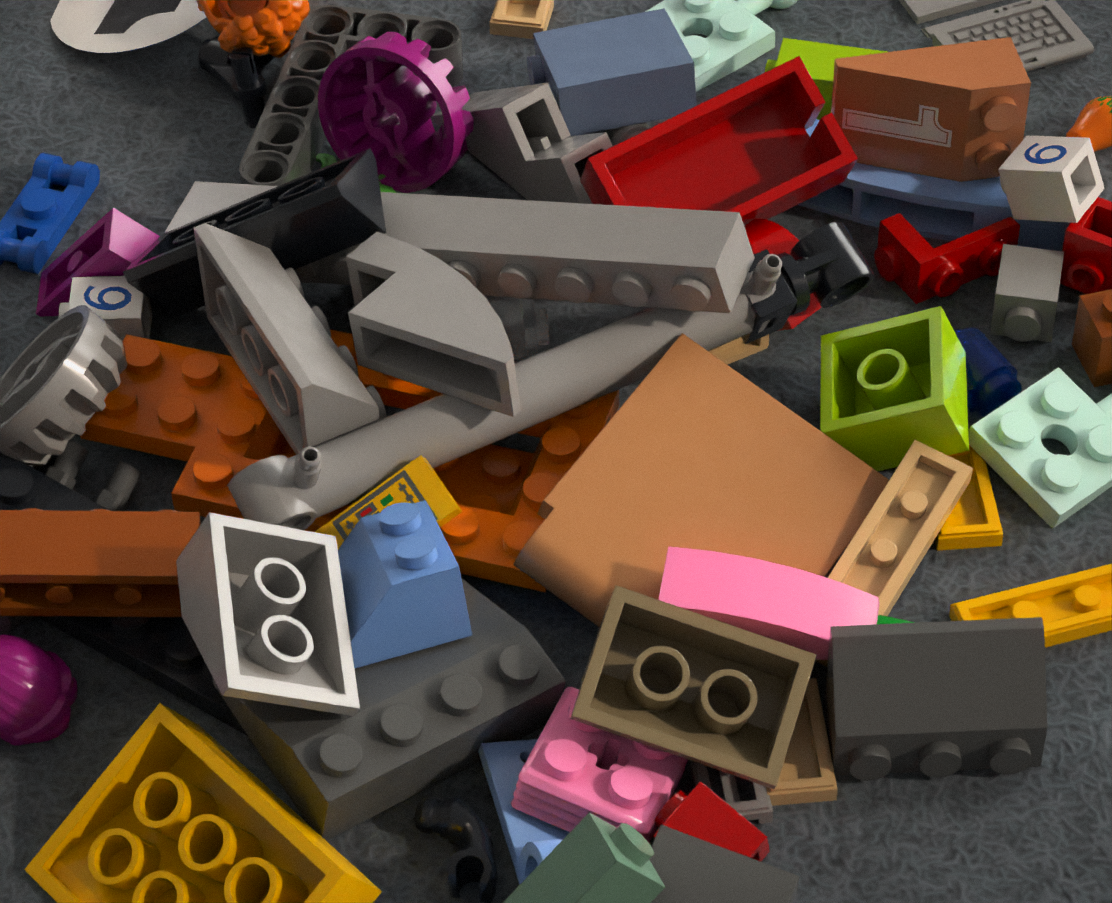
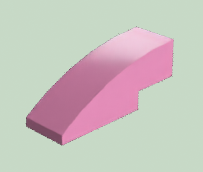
M669 546L658 599L817 654L816 659L828 660L830 626L877 624L879 597L801 569L733 554Z

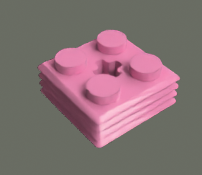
M567 687L518 775L519 779L513 793L514 798L511 801V806L516 810L568 832H571L590 812L615 827H618L621 823L632 826L650 843L657 828L655 818L666 802L672 797L685 771L688 760L570 719L579 689Z

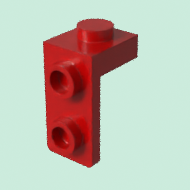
M898 213L881 220L879 223L878 246L874 253L875 264L881 276L888 282L895 281L915 304L934 296L946 297L957 291L961 285L986 274L989 276L998 275L1003 244L1018 245L1020 224L1013 217H1008L933 248L903 215Z

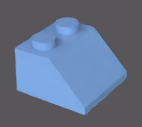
M424 500L413 504L405 502L392 504L384 508L380 513L360 518L338 549L354 668L472 636L460 568L427 501Z

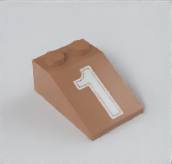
M1011 37L837 58L834 63L831 112L858 158L856 163L959 182L1000 177L999 167L1024 138L1031 82Z

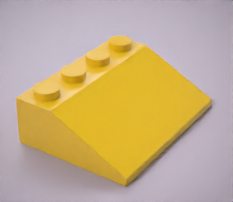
M161 703L152 711L24 869L57 903H373L382 892L206 730Z

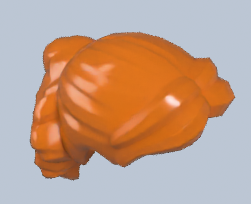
M197 0L199 10L204 12L211 26L220 34L218 41L224 51L232 53L234 49L248 47L253 50V55L262 56L269 53L276 58H281L289 52L291 47L290 41L294 38L296 31L301 26V22L308 16L310 11L308 0Z

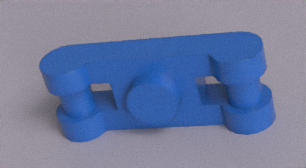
M48 153L39 154L35 160L31 178L0 221V266L4 261L17 263L21 271L39 274L98 186L100 170L96 164L77 161L74 165L63 163L60 156ZM56 185L66 187L63 192L53 190Z

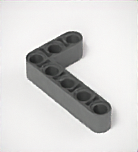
M324 5L309 11L308 16L300 26L239 167L241 184L280 186L312 172L316 156L319 154L326 138L318 112L319 85L324 72L332 61L367 36L378 38L386 32H398L406 38L407 44L418 38L431 46L428 59L433 64L445 58L451 62L454 68L446 76V79L451 87H454L463 78L462 36L459 26L452 21L441 18L338 5Z

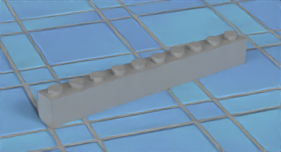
M195 181L165 233L277 186ZM381 192L386 227L385 235L410 243L441 259L465 276L483 295L677 309L692 312L731 313L755 258L740 212ZM362 243L297 268L294 271L302 283L351 285L346 256Z

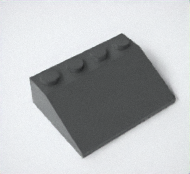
M462 579L472 636L355 668L360 709L355 716L222 696L213 678V685L306 823L326 841L481 761L478 753L481 743L517 741L545 726L561 698L566 680L530 631L464 579Z

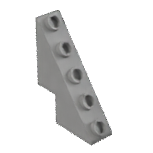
M548 83L481 91L469 95L470 99L462 107V110L471 112L474 119L473 131L466 138L468 151L527 200L593 204L580 180L588 158L612 147L607 132L571 136ZM441 111L431 117L432 121L439 127L443 123Z

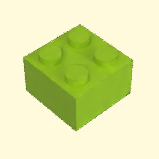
M941 306L821 335L820 431L877 472L898 467L914 440L946 455L969 451L966 352Z

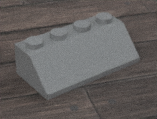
M206 223L193 227L207 318L296 455L305 447L319 446L387 417L378 391L372 385L365 388L360 381L357 366L351 352L345 345L336 346L331 338L330 328L324 313L318 306L310 308L305 300L301 282L291 267L284 270L271 249Z

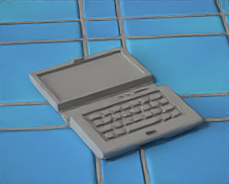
M899 0L916 24L1003 1ZM1022 0L921 29L927 38H932L933 46L1011 37L1026 72L1070 62L1094 52L1092 43L1055 0Z

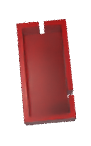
M800 56L588 158L580 182L593 204L740 212L745 226L756 218L768 220L844 182L858 158L832 112L821 117L812 135H808L806 129L814 124L826 102Z

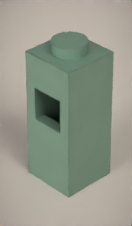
M589 812L503 903H651L663 891L665 885L649 860L654 855L651 845L636 829L626 823H621L618 827H615Z

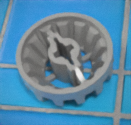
M86 305L77 306L52 322L24 349L0 378V452L28 466L45 465L51 455H61L64 452L68 441L75 434L81 436L86 431L85 424L94 413L103 411L106 407L104 399L108 393L119 387L121 383L119 374L127 368L121 335Z

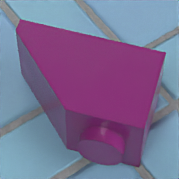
M112 208L41 272L36 315L40 317L59 316L60 303L69 302L72 277L124 276L123 271L160 236L117 209Z

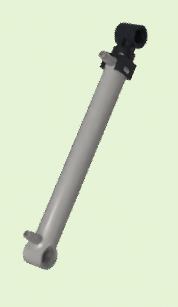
M833 222L814 230L802 238L792 248L790 255L785 252L777 255L770 254L767 249L754 254V261L731 313L692 312L649 307L515 363L521 411L514 417L446 394H441L319 446L305 447L299 454L290 458L276 455L259 460L238 472L227 486L244 519L305 530L316 518L358 501L420 455L425 457L434 469L645 379L682 333L707 351L742 338L744 343L747 344L782 329L789 316L806 310L810 304V294H814L821 307H832L851 299L864 290L874 280L875 274L843 222Z

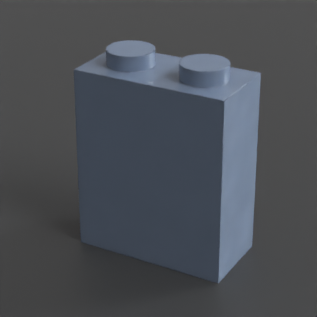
M665 8L533 33L535 55L527 57L530 84H549L571 136L670 118L697 106L694 61Z

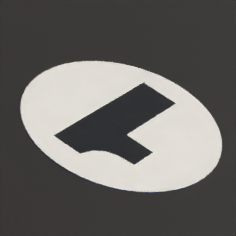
M60 0L50 22L56 36L72 48L91 53H120L149 47L173 38L206 19L203 11L199 10L197 0Z

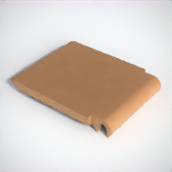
M682 333L543 500L537 514L545 520L517 556L514 566L598 627H600L615 585L657 600L659 599L668 546L750 557L801 569L825 577L849 545L889 479Z

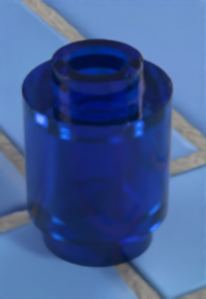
M978 328L956 329L954 331L966 352L968 410L970 412L977 410L985 417L1021 393L1022 385L1017 380L1018 373L1016 368Z

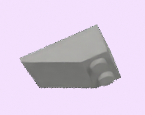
M209 512L176 560L182 618L222 696L355 716L360 709L336 536Z

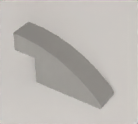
M377 231L346 256L355 307L348 312L358 365L512 417L521 411L514 357L501 319L488 300L465 276L441 259L424 250Z

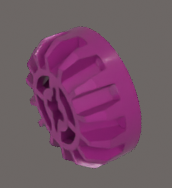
M386 32L378 38L371 36L363 38L338 56L328 66L319 85V118L324 134L340 160L371 148L376 159L378 176L380 174L386 176L379 180L382 184L403 193L416 192L431 186L466 154L468 150L466 138L473 131L474 119L471 112L462 110V107L468 102L470 97L465 85L452 88L446 79V76L454 68L449 60L445 58L433 64L428 59L431 49L429 44L418 38L407 44L406 38L398 32ZM436 101L443 116V123L437 132H435L430 119L435 113Z

